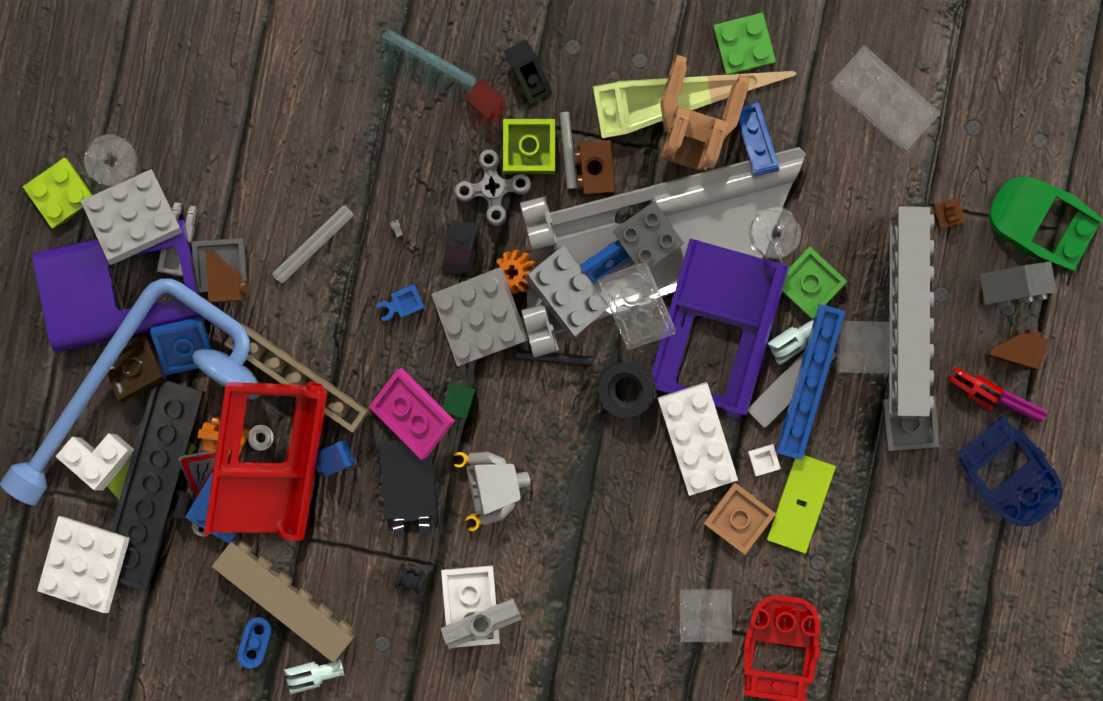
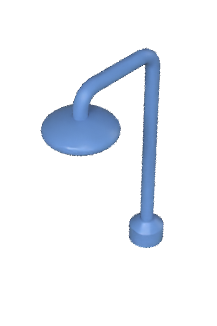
M159 279L150 283L142 292L31 461L11 465L0 482L1 487L21 502L29 505L37 504L48 487L43 469L160 295L170 294L233 338L234 349L230 356L212 349L197 350L192 355L193 362L197 367L224 387L229 382L258 383L252 372L243 365L250 351V339L246 330L236 320L174 279ZM250 395L248 399L254 400L260 395Z

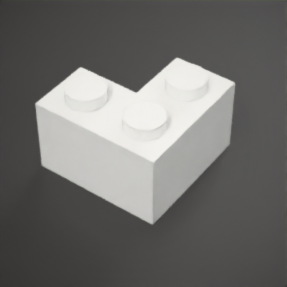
M108 433L96 449L83 438L72 437L56 457L93 490L103 491L132 457L134 449L118 435Z

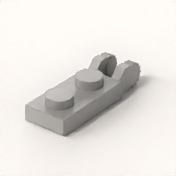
M175 202L172 212L176 220L179 221L182 211L181 203ZM195 206L189 207L185 223L190 247L197 207ZM175 247L161 250L157 272L183 277L178 250Z

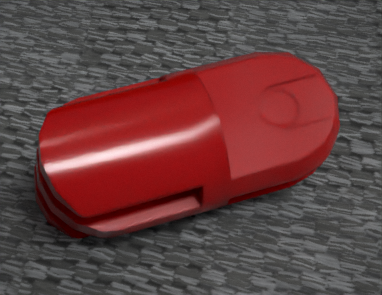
M954 367L952 370L969 380L970 383L966 385L950 374L948 375V380L965 390V397L991 412L993 407L974 396L975 393L978 392L994 403H997L999 399L980 387L981 384L987 385L990 389L995 390L1001 395L1004 390L979 374L972 377L958 367Z

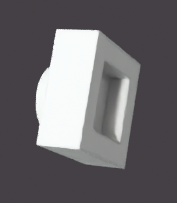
M773 444L748 451L755 476L781 469Z

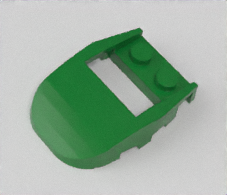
M1023 176L1012 178L1002 185L990 206L988 215L990 226L995 234L1005 242L1011 243L1018 249V252L1025 256L1036 258L1043 263L1051 262L1052 265L1056 264L1064 267L1066 272L1069 273L1076 270L1079 260L1099 224L1103 221L1099 215L1073 194L1041 180ZM1058 198L1076 208V211L1051 253L1032 242V239L1054 199Z

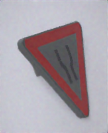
M216 451L184 455L178 458L190 490L196 498L211 473H213Z

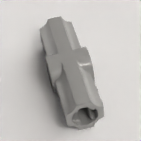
M512 598L441 628L446 645L451 649L521 620V616ZM476 618H485L488 621V627L485 630H478L474 626Z

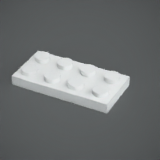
M705 382L658 397L688 495L691 496L737 481L738 478L708 383Z

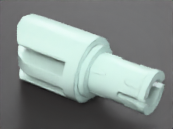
M814 318L798 329L789 328L768 342V346L771 348V352L778 364L781 365L806 348V342L809 339Z
M341 659L334 663L331 662L320 666L315 664V662L284 670L285 675L290 676L286 679L287 684L292 686L289 688L290 694L320 687L323 680L345 676Z

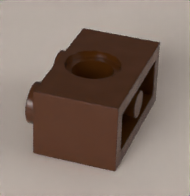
M611 140L580 143V150H575L576 165H581L582 175H577L578 191L583 190L584 197L614 194ZM598 163L602 168L601 173L591 175L587 170L588 165Z

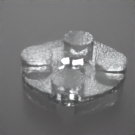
M113 134L99 136L92 141V145L85 153L84 165L90 177L100 184L112 187L132 178L136 174L137 154L134 147L124 138ZM109 154L117 157V162H115L113 167L109 164L105 165L104 160L108 159Z
M771 207L758 212L753 218L749 229L751 248L769 259H779L789 255L798 247L801 239V228L799 223H796L794 215L782 207ZM774 226L780 232V237H776L775 240L770 235V230Z

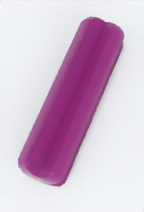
M1004 391L1002 395L999 394L998 396L999 404L1037 422H1043L1047 416V410L1008 391Z

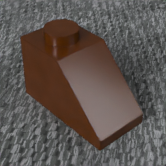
M205 250L209 302L244 301V295L248 294L247 280H243V275L215 251Z
M1027 329L1026 333H1017L987 349L985 356L1028 369L1040 370L1048 340L1041 338L1042 333Z

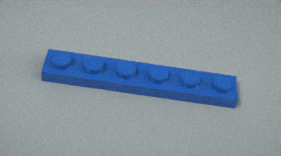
M818 304L775 451L778 454L800 460L803 458L846 311Z

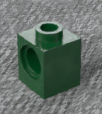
M450 382L442 408L457 422H460L461 418L467 419L476 389Z

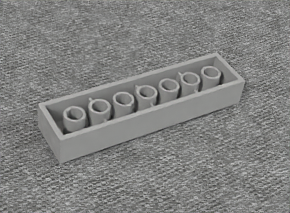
M898 207L890 214L889 418L922 419L929 417L930 412H933L934 398L930 396V386H933L934 372L930 370V360H933L934 345L930 344V334H933L934 319L930 318V308H933L934 293L930 292V282L934 280V267L930 266V256L934 254V241L930 240V230L934 228V215L930 214V207Z

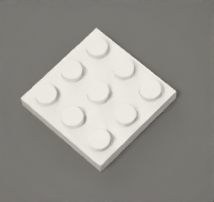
M58 516L37 591L102 613H109L130 538L67 517Z

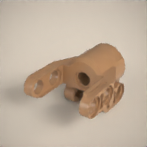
M676 54L660 102L664 131L667 133L660 157L697 170L707 171V168L714 169L724 138L738 124L750 84V78L739 75L736 82L731 86L721 120L676 106L687 71V58Z

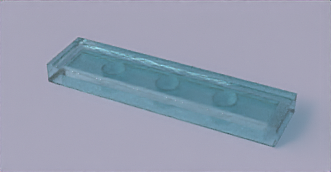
M390 29L384 33L383 39L389 45L471 91H474L478 84L477 79Z

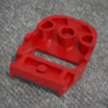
M773 595L763 599L755 607L745 638L743 652L745 696L781 701L808 700L805 695L809 683L812 684L814 671L821 649L819 647L820 619L816 609L808 601L797 597ZM755 641L804 647L805 655L802 676L752 669Z

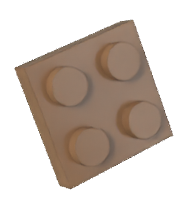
M734 482L704 521V524L745 555L776 513Z

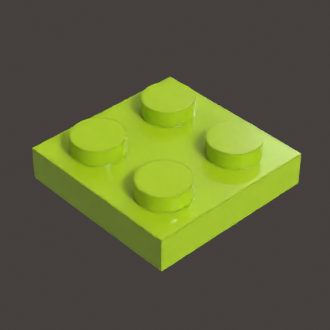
M63 158L23 186L52 229H56L82 211L84 208L81 200L92 196V193L67 158Z

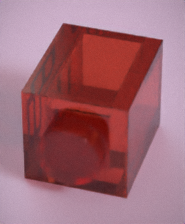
M481 79L465 96L466 102L488 122L492 117L496 120L505 110L503 106L505 99L484 79Z

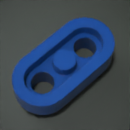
M264 617L251 619L245 627L238 650V661L245 668H255L264 660L272 634V625ZM256 625H261L264 628L263 634H258L255 631ZM254 650L256 652V658H250L248 656V651Z

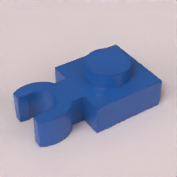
M415 284L392 293L393 302L382 301L376 305L377 309L382 307L389 309L388 315L381 318L382 321L391 320L396 312L403 318L425 308Z

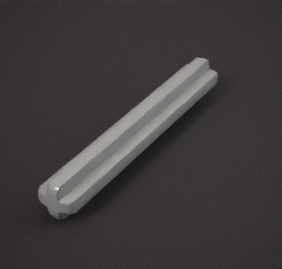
M342 206L273 272V277L279 283H284L353 217V213L348 207Z

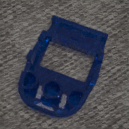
M1005 415L1000 416L998 420L955 454L973 486L995 510L1014 525L1031 526L1038 523L1058 506L1063 493L1061 480L1055 469L1051 468L1045 458L1047 455L1042 449L1037 447L1022 430L1015 429L1007 421L1008 417ZM1015 441L1030 460L990 491L976 472Z

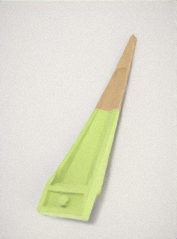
M794 71L684 77L676 106L694 110L726 99L729 96L731 86L736 82L739 75L750 78L749 91L795 76L797 73ZM668 78L617 81L593 86L601 137L606 138L628 134L663 121L660 102Z

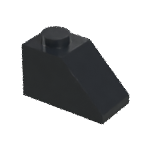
M526 39L503 51L530 104L553 93L538 58Z
M452 220L442 272L467 278L479 230L477 225Z

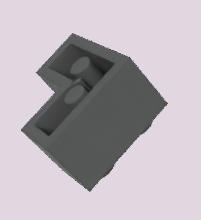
M1051 262L1024 265L980 274L985 305L995 303L996 308L1012 305L1011 300L1018 299V304L1048 299L1047 294L1057 292Z

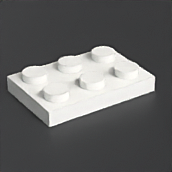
M493 565L441 570L446 626L471 616L477 611H483L496 605ZM478 617L474 620V626L478 630H485L489 625L488 621L483 617ZM499 629L456 647L499 644Z

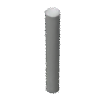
M561 112L559 114L567 189H577L570 112Z

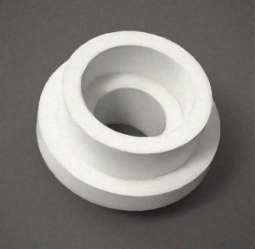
M265 425L254 426L248 433V442L255 450H266L273 443V432ZM259 433H263L266 437L262 443L257 440Z

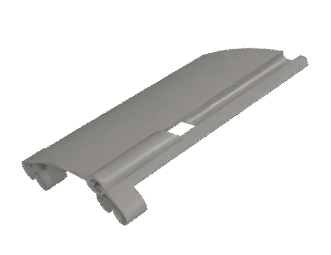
M800 147L775 153L779 163V171L754 177L748 160L549 213L545 196L521 202L520 205L526 224V252L530 254L529 261H536L532 269L563 245L580 266L588 258L606 248L610 243L618 240L613 230L621 225L615 222V215L620 208L648 200L657 203L684 244L641 274L636 271L633 266L635 263L631 259L594 284L610 306L595 320L674 294L690 238L763 258L781 209L799 173L806 153ZM528 285L527 309H523L522 314L533 356L538 357L557 352L559 349L555 334L564 331V329L532 287Z

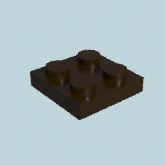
M142 333L129 340L107 373L117 401L122 403L166 379L151 339L146 333Z

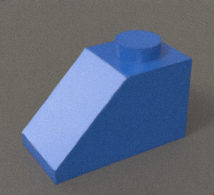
M346 440L335 443L318 452L316 469L319 474L323 473L327 477L356 464Z

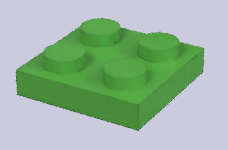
M763 13L713 25L725 75L740 73L776 62Z
M809 246L789 267L782 293L810 319H813L816 315L818 304L826 305L845 285L847 280Z

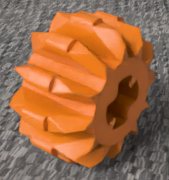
M513 250L512 253L510 251L503 254L504 259L499 258L496 262L504 271L511 293L517 294L519 291H528L529 283L524 276L532 270V266L536 264V261H529L530 254H521L520 250ZM518 269V274H514V270Z

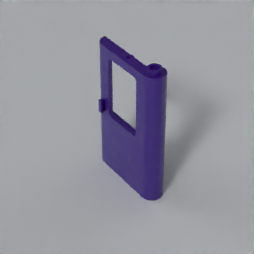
M185 220L177 221L182 233L132 255L135 256L175 247L178 250L185 286L200 296ZM94 239L34 252L33 264L52 350L60 352L110 341L132 308L126 310H119L117 308L109 271V262L99 240ZM177 298L154 303L133 336L151 332L153 327L201 317V315Z
M690 238L651 373L655 377V383H657L656 390L674 393L689 388L678 384L676 377L692 321L695 316L706 317L738 326L742 329L741 339L726 391L723 395L711 393L714 405L725 409L726 415L740 418L741 414L747 415L789 266Z

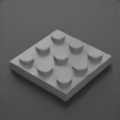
M152 169L81 200L110 265L182 233Z
M502 267L432 294L457 366L528 341Z

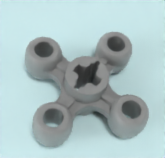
M487 149L479 156L480 166L484 170L483 180L476 184L467 181L459 182L455 187L454 193L456 198L462 202H468L477 196L485 198L489 204V209L486 213L487 221L493 226H500L506 221L507 217L506 211L501 205L503 195L508 192L523 195L529 191L531 182L528 176L524 174H517L511 179L501 178L497 174L498 154L493 150ZM487 156L494 158L491 164L484 162ZM491 179H493L496 186H500V188L496 189L495 197L492 196L490 190H486L487 187H490ZM523 180L526 184L523 188H518L516 186L517 181ZM462 188H468L469 194L463 196L460 194ZM500 212L501 218L494 220L492 214Z

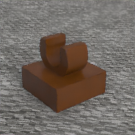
M959 198L933 204L938 229L965 223Z

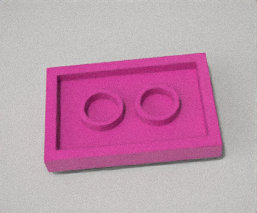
M402 368L396 370L369 406L421 460L427 458L455 422Z

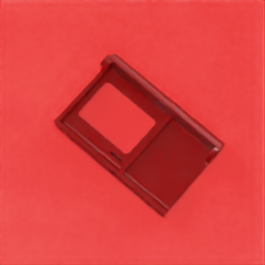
M229 382L225 384L204 535H209L213 532L278 533L282 538L293 541L305 538L328 393L321 383L308 382L307 385ZM250 395L296 397L288 454L284 463L238 461L246 403Z

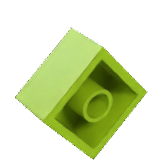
M503 119L504 174H555V119Z

